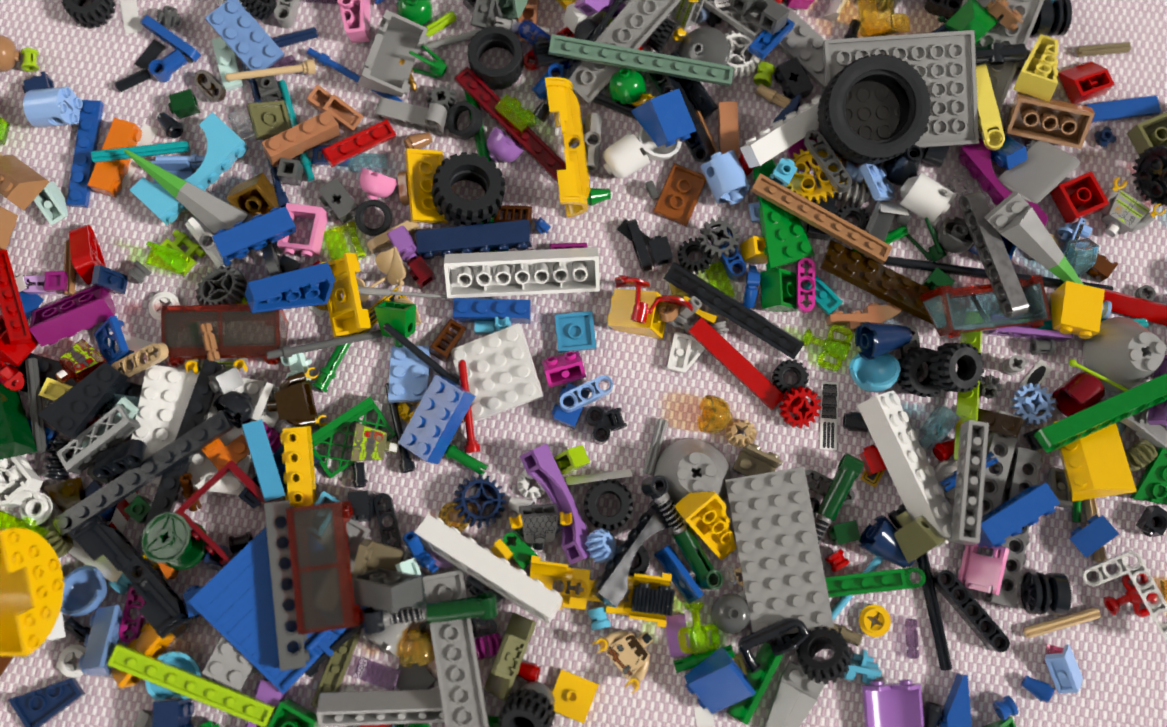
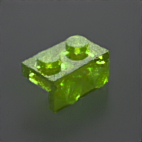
M506 94L495 106V109L520 131H523L527 126L533 128L537 124L534 119L535 115L528 108L526 110L521 107L522 103L515 97L511 98Z

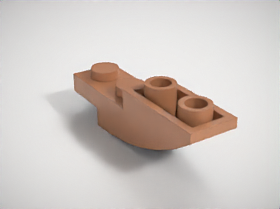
M875 302L868 304L863 309V313L862 311H852L850 314H843L842 311L832 312L826 318L827 326L845 325L846 333L855 332L857 326H861V322L886 323L903 310L890 303L880 305V303Z

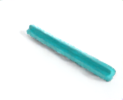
M188 141L92 151L91 158L94 163L131 159L124 152V149L130 150L141 157L189 152L190 148Z

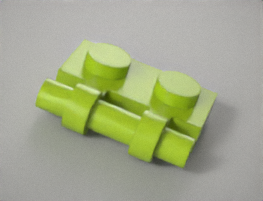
M175 230L172 235L176 239L172 242L166 238L154 252L185 277L197 264L192 257L198 255L200 258H203L206 252L202 250L198 243L192 242L186 233ZM184 244L189 249L184 252L180 249L181 245Z

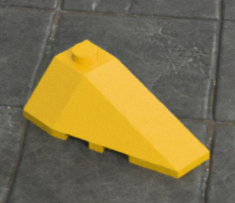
M715 491L688 493L674 505L686 522L721 561L736 549L733 533L729 527V517L725 511L726 505Z

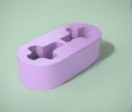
M45 275L24 276L26 285L31 282L35 286H29V289L26 288L22 290L23 292L30 295L55 293L44 290L42 284H45Z

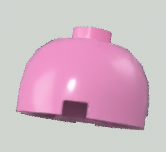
M363 167L359 177L361 189L368 193V198L378 200V197H389L394 192L398 182L396 179Z

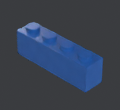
M453 299V319L455 322H495V317L499 319L509 317V321L514 324H531L530 300Z

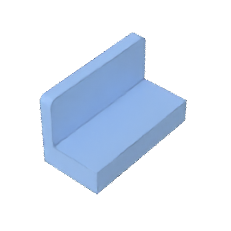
M1065 645L1062 653L1046 654L1045 662L1058 694L1079 692L1083 677L1070 645Z

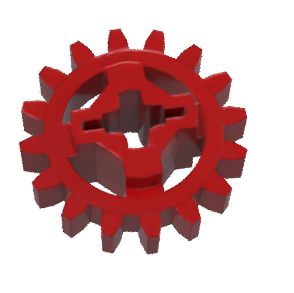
M799 386L798 390L792 387V393L785 392L786 399H780L784 403L779 405V408L783 410L779 414L784 418L783 421L787 424L789 423L792 427L797 426L801 429L803 424L809 427V421L814 423V416H820L817 410L822 409V407L817 403L821 399L816 397L817 393L808 387L804 389L802 386Z

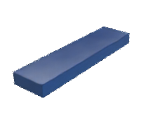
M1157 95L1085 105L1091 107L1095 113L1092 123L1158 115L1161 113Z

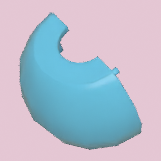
M889 353L873 360H864L857 354L851 359L849 365L850 375L854 382L864 391L877 393L892 387L897 381L901 370L899 361Z
M167 652L157 658L201 676L196 661L184 652ZM145 680L146 689L154 700H165L172 697L190 699L187 696Z

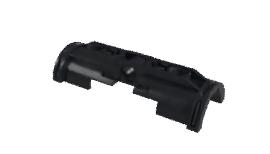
M97 516L85 520L68 532L71 538L76 540L93 561L104 555L118 571H122L132 582V587L146 602L138 611L156 630L161 639H164L170 633L179 638L192 623V619L186 614L182 599L120 530L107 526ZM141 566L143 573L138 577L136 571Z

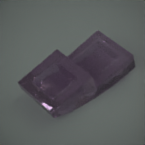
M360 657L353 677L394 691L400 670L365 657Z

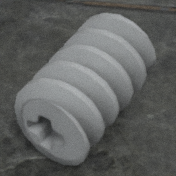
M855 181L847 192L833 191V194H837V200L844 196L845 203L852 199L853 204L859 201V205L862 206L867 202L870 190L869 188L866 189L864 183L859 186V183Z

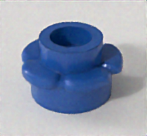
M540 217L537 221H534L536 223L534 227L541 234L544 232L549 233L548 230L551 226Z

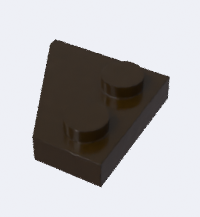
M81 477L44 486L46 492L62 513L85 499Z

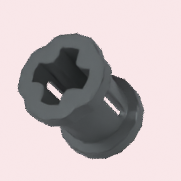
M1031 339L1030 352L1032 355H1037L1038 353L1054 355L1056 349L1054 339Z

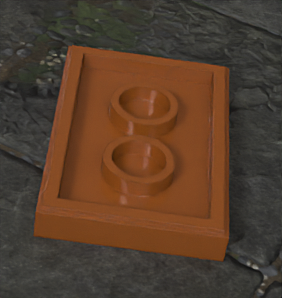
M673 163L654 207L653 214L687 227L706 183L705 176Z

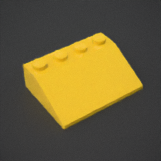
M1116 423L1058 449L1072 502L1136 492Z

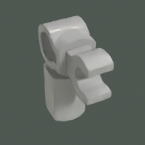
M695 296L687 301L692 305L693 311L682 306L676 319L670 321L673 326L684 329L687 335H690L687 331L696 323L690 321L689 317L702 306L701 301Z

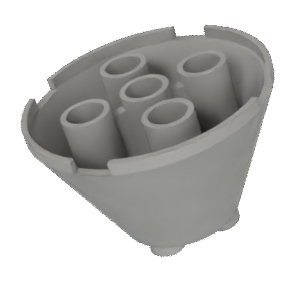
M1113 317L1101 321L1099 333L1085 340L1083 359H1086L1088 369L1130 390L1150 379L1163 362L1167 348L1159 337L1137 321L1126 317ZM1101 380L1105 390L1115 393L1125 392Z
M693 438L676 441L665 448L659 455L653 472V476L659 475L667 479L669 485L667 493L670 496L669 499L675 504L688 493L715 491L723 501L727 496L725 480L731 479L728 462L720 450L704 440ZM693 472L697 474V477H692Z

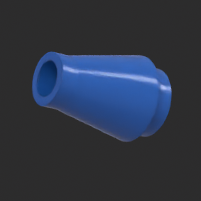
M1027 675L1021 682V686L1027 689L1040 702L1048 703L1055 691L1051 684Z

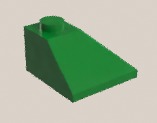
M968 0L945 23V26L951 32L974 30L976 45L999 21L976 0Z

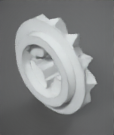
M159 292L150 300L149 312L156 320L166 322L167 320L174 319V316L179 314V307L181 305L173 293ZM161 301L168 305L169 312L161 310L163 308Z
M526 470L519 475L517 486L524 497L536 499L545 494V490L537 481L536 483L540 488L533 486L528 490L529 483L526 478L533 480V478L527 474Z
M71 645L61 652L58 666L61 673L66 677L77 678L84 675L81 668H79V663H77V667L76 664H68V662L75 659V655L76 658L85 655L86 648L83 645Z

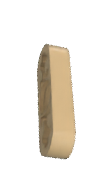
M411 219L374 237L368 241L367 246L371 253L380 252L392 245L387 235L388 232L402 225L412 235L420 229L418 223L411 222Z

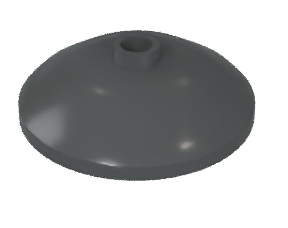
M701 27L685 36L679 45L678 52L683 58L726 65L730 55V46L727 38L718 29Z

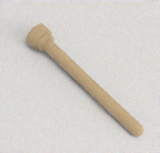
M308 59L299 65L228 73L225 75V80L234 81L296 72L310 75L316 74L314 60Z

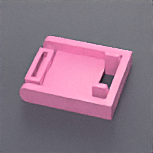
M977 544L965 545L958 576L960 582L963 585L965 584V588L985 593H991L992 591L994 595H999L1009 549L1003 546L981 547L994 550L993 557L977 554L979 549Z

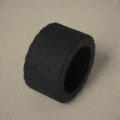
M491 26L483 28V30L478 31L471 38L467 51L470 69L490 89L502 90L518 81L524 69L522 44L516 34L501 26ZM492 48H502L513 55L511 62L499 69L487 68L479 62L481 55Z

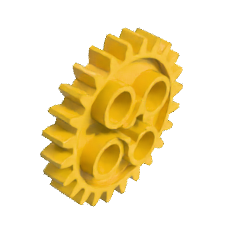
M800 149L799 155L793 153L794 159L791 160L794 161V166L798 169L786 188L812 202L816 200L817 204L820 203V199L827 202L828 195L833 198V191H837L829 180H822L826 176L819 165H814L816 161L808 149L806 152ZM825 151L818 152V155L821 157L828 156ZM806 162L810 164L814 176L817 177V182L821 186V188L817 187L813 175L810 174V170ZM834 165L828 166V169L832 172L838 170ZM799 170H805L803 173H797ZM806 185H812L809 189L804 188Z

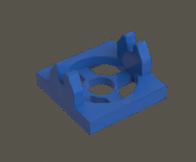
M110 316L94 333L102 359H104L103 362L111 365L134 353V351L128 349L121 330V326H124V323L118 320L117 316ZM115 341H116L117 346H118V351H117V352H116V350H115Z

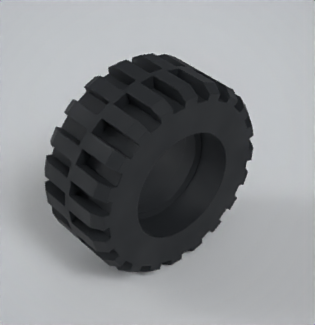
M461 152L459 156L457 154L451 155L450 160L446 158L442 161L441 165H438L433 177V204L437 207V212L440 215H445V220L448 222L453 221L454 225L457 226L460 224L465 226L482 224V222L486 224L491 221V217L495 218L502 206L505 193V179L502 177V172L499 168L496 169V164L493 161L489 162L488 158L483 155L482 157L477 156L478 153L472 152L471 155L467 154V152ZM470 180L478 183L486 194L479 199L467 200L457 196L451 189V186L458 181Z

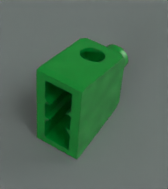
M385 300L374 307L383 336L392 337L383 329L385 323L390 324L406 338L415 332L416 304ZM394 338V345L402 347L403 345Z

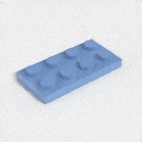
M227 0L205 17L209 25L250 71L267 69L285 56L284 52L238 0Z

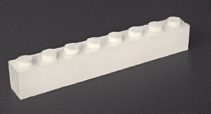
M428 514L416 529L415 533L418 535L423 546L473 576L549 625L561 607L562 597L556 590L547 589L540 580L528 577L525 571L512 567L502 557H496L487 547H480L471 537H464L455 527H448L439 517H432Z

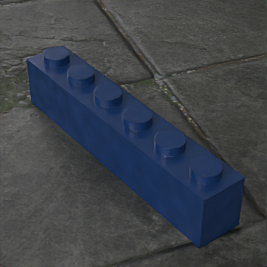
M529 220L416 231L417 253L426 260L434 259L435 256L445 258V254L490 252V250L504 252L509 251V249L526 250L528 247H532Z

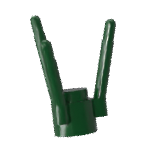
M925 217V222L935 244L928 248L929 252L909 234L906 237L919 249L926 260L931 259L933 262H936L947 256L939 243L935 227L931 225L928 217Z

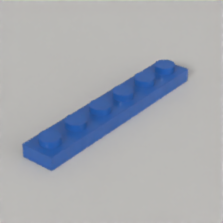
M82 100L83 107L80 112L66 202L69 207L88 208L91 191L88 182L95 164L92 161L91 152L97 151L104 105L102 101Z

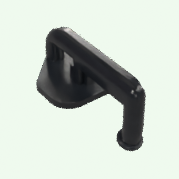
M785 618L741 638L738 642V647L751 672L755 673L761 664L755 661L750 651L751 648L775 638L770 643L773 655L779 656L797 648L810 633L803 621L795 618ZM795 627H797L799 631L798 633L785 634L781 636V633H784Z

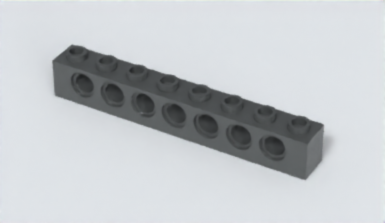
M290 500L264 503L280 671L306 667V662H309L310 659L309 649H304V641L308 640L307 629L302 628L301 621L305 620V609L300 607L299 599H303L302 586L298 587L297 578H301L300 566H296L295 558H299L298 545L294 546L293 537H297L296 525H292L291 517H295L294 505H290ZM278 517H284L287 520V525L284 528L276 527L275 520ZM281 537H285L289 541V546L285 549H280L277 546V540ZM280 559H290V568L286 570L279 567ZM289 578L293 581V587L290 590H283L281 588V581L283 579ZM286 599L294 600L295 607L293 610H284L283 602ZM288 620H295L297 622L295 631L288 632L285 629V623ZM291 641L299 643V649L295 653H290L287 650V645Z

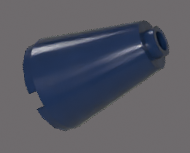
M861 322V326H857L855 331L856 347H860L861 352L858 353L864 360H873L909 344L912 339L911 330L903 325Z
M885 516L876 517L874 520L877 522L873 526L869 524L862 532L859 547L901 568L910 567L915 560L911 563L907 562L894 536V533L897 532L895 527Z

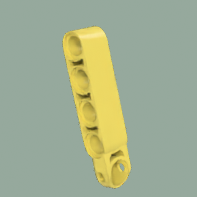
M986 64L976 65L978 127L986 148L998 150L1005 141V135Z

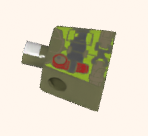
M356 423L351 461L384 460L385 452L397 454L398 442L387 441L388 432Z

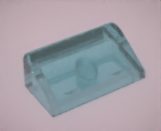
M361 153L349 159L348 169L350 172H361L363 167L374 172H387L388 154Z

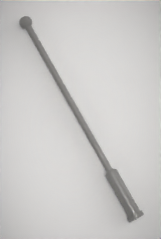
M358 286L359 295H402L447 299V295L400 292L390 291L385 288ZM494 296L490 298L470 297L472 299H496Z

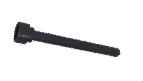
M385 323L383 325V329L440 376L448 378L456 384L459 382V375L446 371L390 324Z
M389 382L385 384V389H386L387 398H388ZM396 402L389 403L398 442L403 434V428ZM398 444L402 459L399 465L400 473L416 470L414 461L409 458L408 450Z
M363 617L329 646L333 653L364 627ZM324 652L305 674L312 677L318 672L319 665L329 656Z

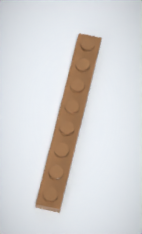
M761 173L750 190L881 264L886 262L893 247Z

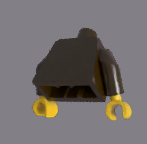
M310 367L305 373L300 372L287 377L279 386V391L274 392L275 400L267 402L269 412L278 411L281 420H286L289 424L296 427L315 426V424L324 427L327 425V422H319L321 417L327 416L325 414L317 415L310 380H306V378L315 379L318 376L312 377L309 375V371L315 369V367Z

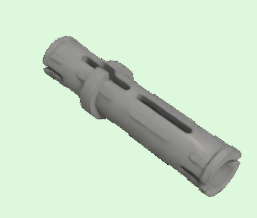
M497 16L494 22H498L494 26L504 27L513 33L538 38L547 37V39L549 36L548 34H543L549 33V28Z

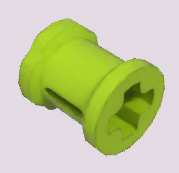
M33 48L21 49V54L23 55L21 69L27 72H37L39 70L37 65L39 52Z

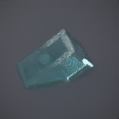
M1089 238L1069 240L1065 257L1079 278L1096 263L1100 246Z

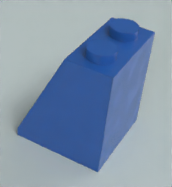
M679 89L652 98L631 110L633 116L657 147L665 145L667 148L676 144L677 139L680 142L691 138L690 134L696 131Z
M723 646L684 675L687 681L685 686L692 695L695 693L698 696L697 701L704 710L707 708L711 714L756 693L746 675Z

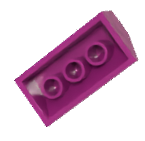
M94 285L32 311L29 330L41 347L53 345L64 337H72L81 330H89L95 324L105 322L110 316H115V305L109 290Z

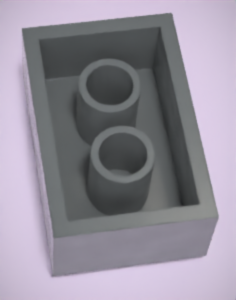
M378 567L349 578L350 602L357 603L359 606H370L374 610L382 609L386 610L387 613H397L401 608L412 607L415 603L423 600L422 579L419 575Z

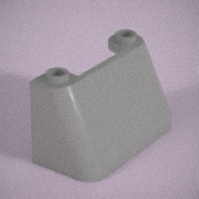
M386 9L357 85L402 97L403 94L407 95L411 86L408 84V78L416 59L409 52L413 51L418 54L421 45L425 46L429 37L426 35L428 28ZM404 59L405 64L400 65L399 60Z
M1034 139L1027 146L1029 149L1027 151L1028 160L1010 170H1006L1001 176L998 174L995 176L1011 193L1016 190L1026 201L1038 204L1081 162L1076 157L1048 142Z

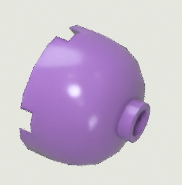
M497 127L491 131L487 138V148L491 152L489 156L496 162H499V160L505 163L512 162L524 151L517 142L509 138L506 133Z

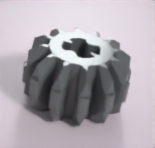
M442 83L438 88L433 85L434 91L428 90L426 102L428 103V108L431 103H437L444 106L448 113L449 109L458 101L455 96V90H451L449 85L444 88Z

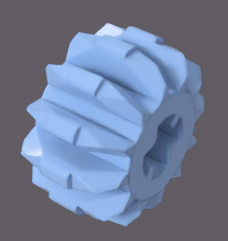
M596 529L586 536L587 541L585 544L588 547L587 551L590 553V558H594L596 563L609 562L616 556V550L618 549L615 544L616 540L613 539V534H610L608 529Z

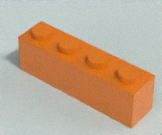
M114 118L101 150L136 147L137 142L141 140L142 130L135 123ZM131 159L97 162L88 186L95 192L116 198L118 192L121 191L123 178L128 173V165Z

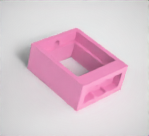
M286 203V208L293 222L295 217L314 219L309 245L289 243L291 237L289 235L279 240L277 246L287 255L298 253L304 257L319 256L329 213L322 207Z

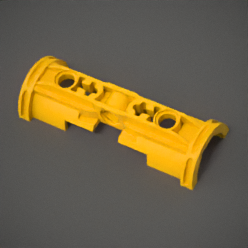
M561 77L545 78L549 112H554L556 127H561L565 147L566 170H557L559 198L561 205L565 204L567 217L570 218L588 210L587 199L591 190L580 104L574 94L573 84L570 80ZM573 143H579L576 148H571Z
M539 556L531 557L530 578L540 580L544 587L549 590L553 589V583L556 580L564 583L563 591L558 592L562 597V605L559 609L567 607L586 610L587 600L602 602L590 592L594 587V580H590L591 570L570 568L568 564L541 561ZM634 573V576L628 575L629 602H625L626 597H623L616 608L606 606V613L627 615L629 619L656 622V626L666 628V615L631 611V595L633 593V584L638 585L639 581L651 583L650 586L658 587L659 584L670 585L672 574L662 573L661 577ZM567 581H571L570 586H576L577 583H581L584 591L576 595L574 590H569L570 594H566Z

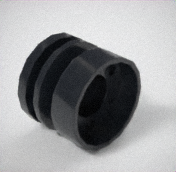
M1044 0L1030 36H1040V34L1045 36L1047 34L1049 36L1065 35L1072 21L1071 1Z
M1026 572L1023 575L1021 601L1027 614L1044 615L1047 612L1048 615H1066L1069 612L1072 593L1070 582L1064 573H1047L1045 575L1042 572Z

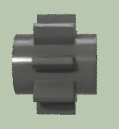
M163 6L162 10L158 9L156 18L165 28L173 29L175 24L180 25L181 20L180 14L177 13L178 10L174 7Z
M991 374L985 377L982 376L979 395H983L987 399L998 397V391H1002L1000 378H995Z

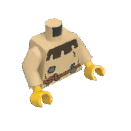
M625 630L614 631L602 639L594 641L593 645L597 643L600 645V650L597 653L605 650L629 680L624 687L626 688L630 684L633 687L631 694L637 691L650 663L648 658L650 654L646 651L645 647L653 639L647 631L638 638L632 632L628 633Z

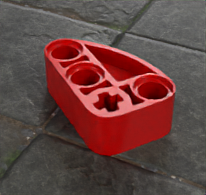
M87 224L70 230L69 241L72 264L85 283L90 285L92 283L94 265H102L104 267L106 265L94 231Z

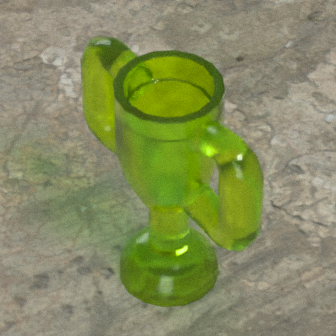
M832 325L828 330L827 339L823 340L813 336L812 331L807 328L801 341L804 342L803 346L812 343L821 347L822 352L817 359L820 367L830 371H838L842 366V361L846 360L850 351L853 332L849 328ZM834 332L843 334L847 337L843 341L840 339H835ZM828 354L829 356L836 358V364L827 362L823 359Z
M704 602L684 605L685 609L691 612L693 626L681 627L678 630L679 648L685 654L709 652L717 649L720 645L717 626L712 623L705 626L701 625L699 611L702 609ZM709 630L711 631L712 644H710L707 634ZM685 633L689 634L690 646L688 648Z

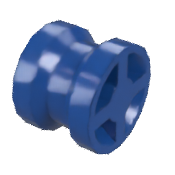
M1009 695L1004 696L1001 701L996 700L992 703L996 714L1002 721L1007 720L1010 715L1015 716L1019 714L1015 702Z

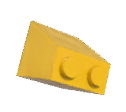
M1065 281L1050 295L1052 328L1062 334L1079 335L1083 339H1090L1098 334L1100 331L1105 290Z
M614 289V294L611 296V310L607 316L608 326L615 331L663 339L666 322L660 320L658 309L663 301L657 303L652 314H648L645 324L630 320L635 304L636 290ZM641 290L640 302L647 303L648 308L651 307L657 297H661L657 291Z

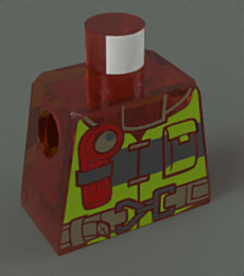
M82 338L59 358L62 370L56 373L55 376L62 384L70 378L78 383L107 361Z

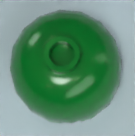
M398 0L397 14L423 26L427 21L429 23L433 16L432 3L430 0Z
M622 68L610 78L609 93L613 101L616 99L621 104H630L641 99L640 95L646 92L645 81L637 70Z

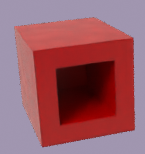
M874 444L863 448L864 452L859 454V456L864 461V468L868 476L887 469L878 448Z

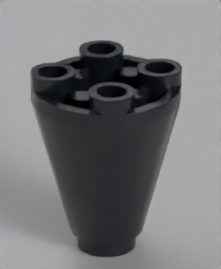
M914 145L903 154L884 162L883 167L887 173L886 178L892 184L902 187L908 178L919 176L923 156L921 148Z

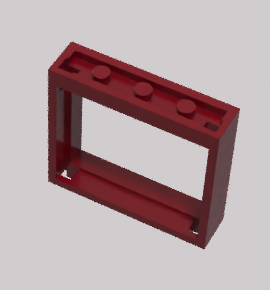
M230 460L175 511V513L185 518L192 529L190 531L191 535L197 541L202 539L206 543L205 549L212 555L216 553L221 558L219 562L224 567L232 559L185 511L228 472L263 506L264 503L274 502L273 500L264 501L261 488L233 460Z

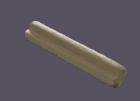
M1118 42L1079 46L1076 52L1078 57L1128 53L1131 50V43Z

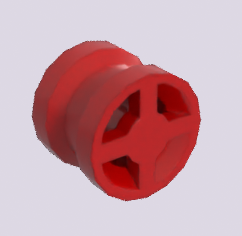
M838 549L824 558L826 562L830 563L832 572H836L850 563L843 556L842 549Z

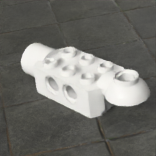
M23 455L0 460V506L9 508L20 506L21 517L27 524L39 525L47 521L52 515L53 503L50 497L39 492L43 480ZM41 506L39 513H37L38 507Z

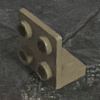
M751 443L741 448L732 470L744 476L775 471L777 467L782 465L783 461L779 459L780 456L772 452L767 454L761 451L762 448Z
M366 538L359 545L350 577L378 567L397 571L395 565L400 563L403 550Z

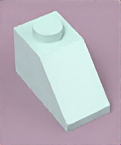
M54 181L49 182L34 199V202L52 226L67 217L68 212L64 195Z

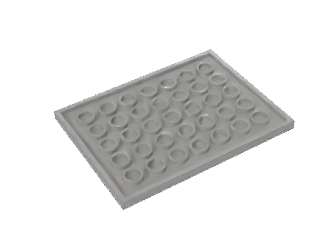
M974 30L823 41L825 87L839 71L861 57L871 56L872 54L896 56V58L907 61L914 69L918 70V73L922 75V79L925 80L926 86H928V93H930L931 115L928 118L929 123H927L924 134L920 136L919 141L915 145L920 148L979 144ZM872 81L857 83L849 91L845 112L852 129L858 135L869 140L882 141L888 139L897 128L900 118L899 103L893 92L886 86Z

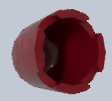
M1081 372L1072 376L1053 392L1052 398H1056L1058 410L1069 417L1102 402L1105 396V387L1101 380L1093 374Z

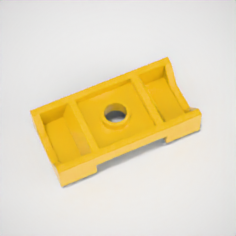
M343 253L344 257L325 261L329 263L335 278L327 303L333 337H345L371 328L368 309H362L356 280V273L360 272L357 253Z

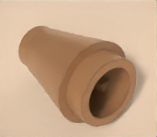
M429 132L409 135L404 139L406 149H422L433 142Z

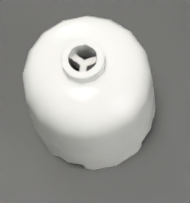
M629 132L605 150L603 157L605 164H603V167L608 174L612 173L617 178H626L650 164L647 154L643 156L640 151L642 145L634 134Z

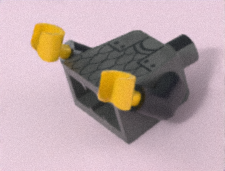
M556 504L519 506V516L514 518L509 516L511 528L519 536L525 537L526 543H532V547L535 550H542L544 542H552L555 534H558L564 525L572 523V512L564 514L560 511L559 515Z

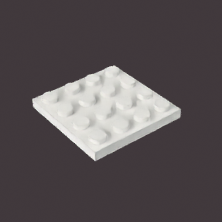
M515 324L451 350L457 375H459L458 362L460 360L466 362L469 392L476 396L471 404L473 422L544 397L521 324Z

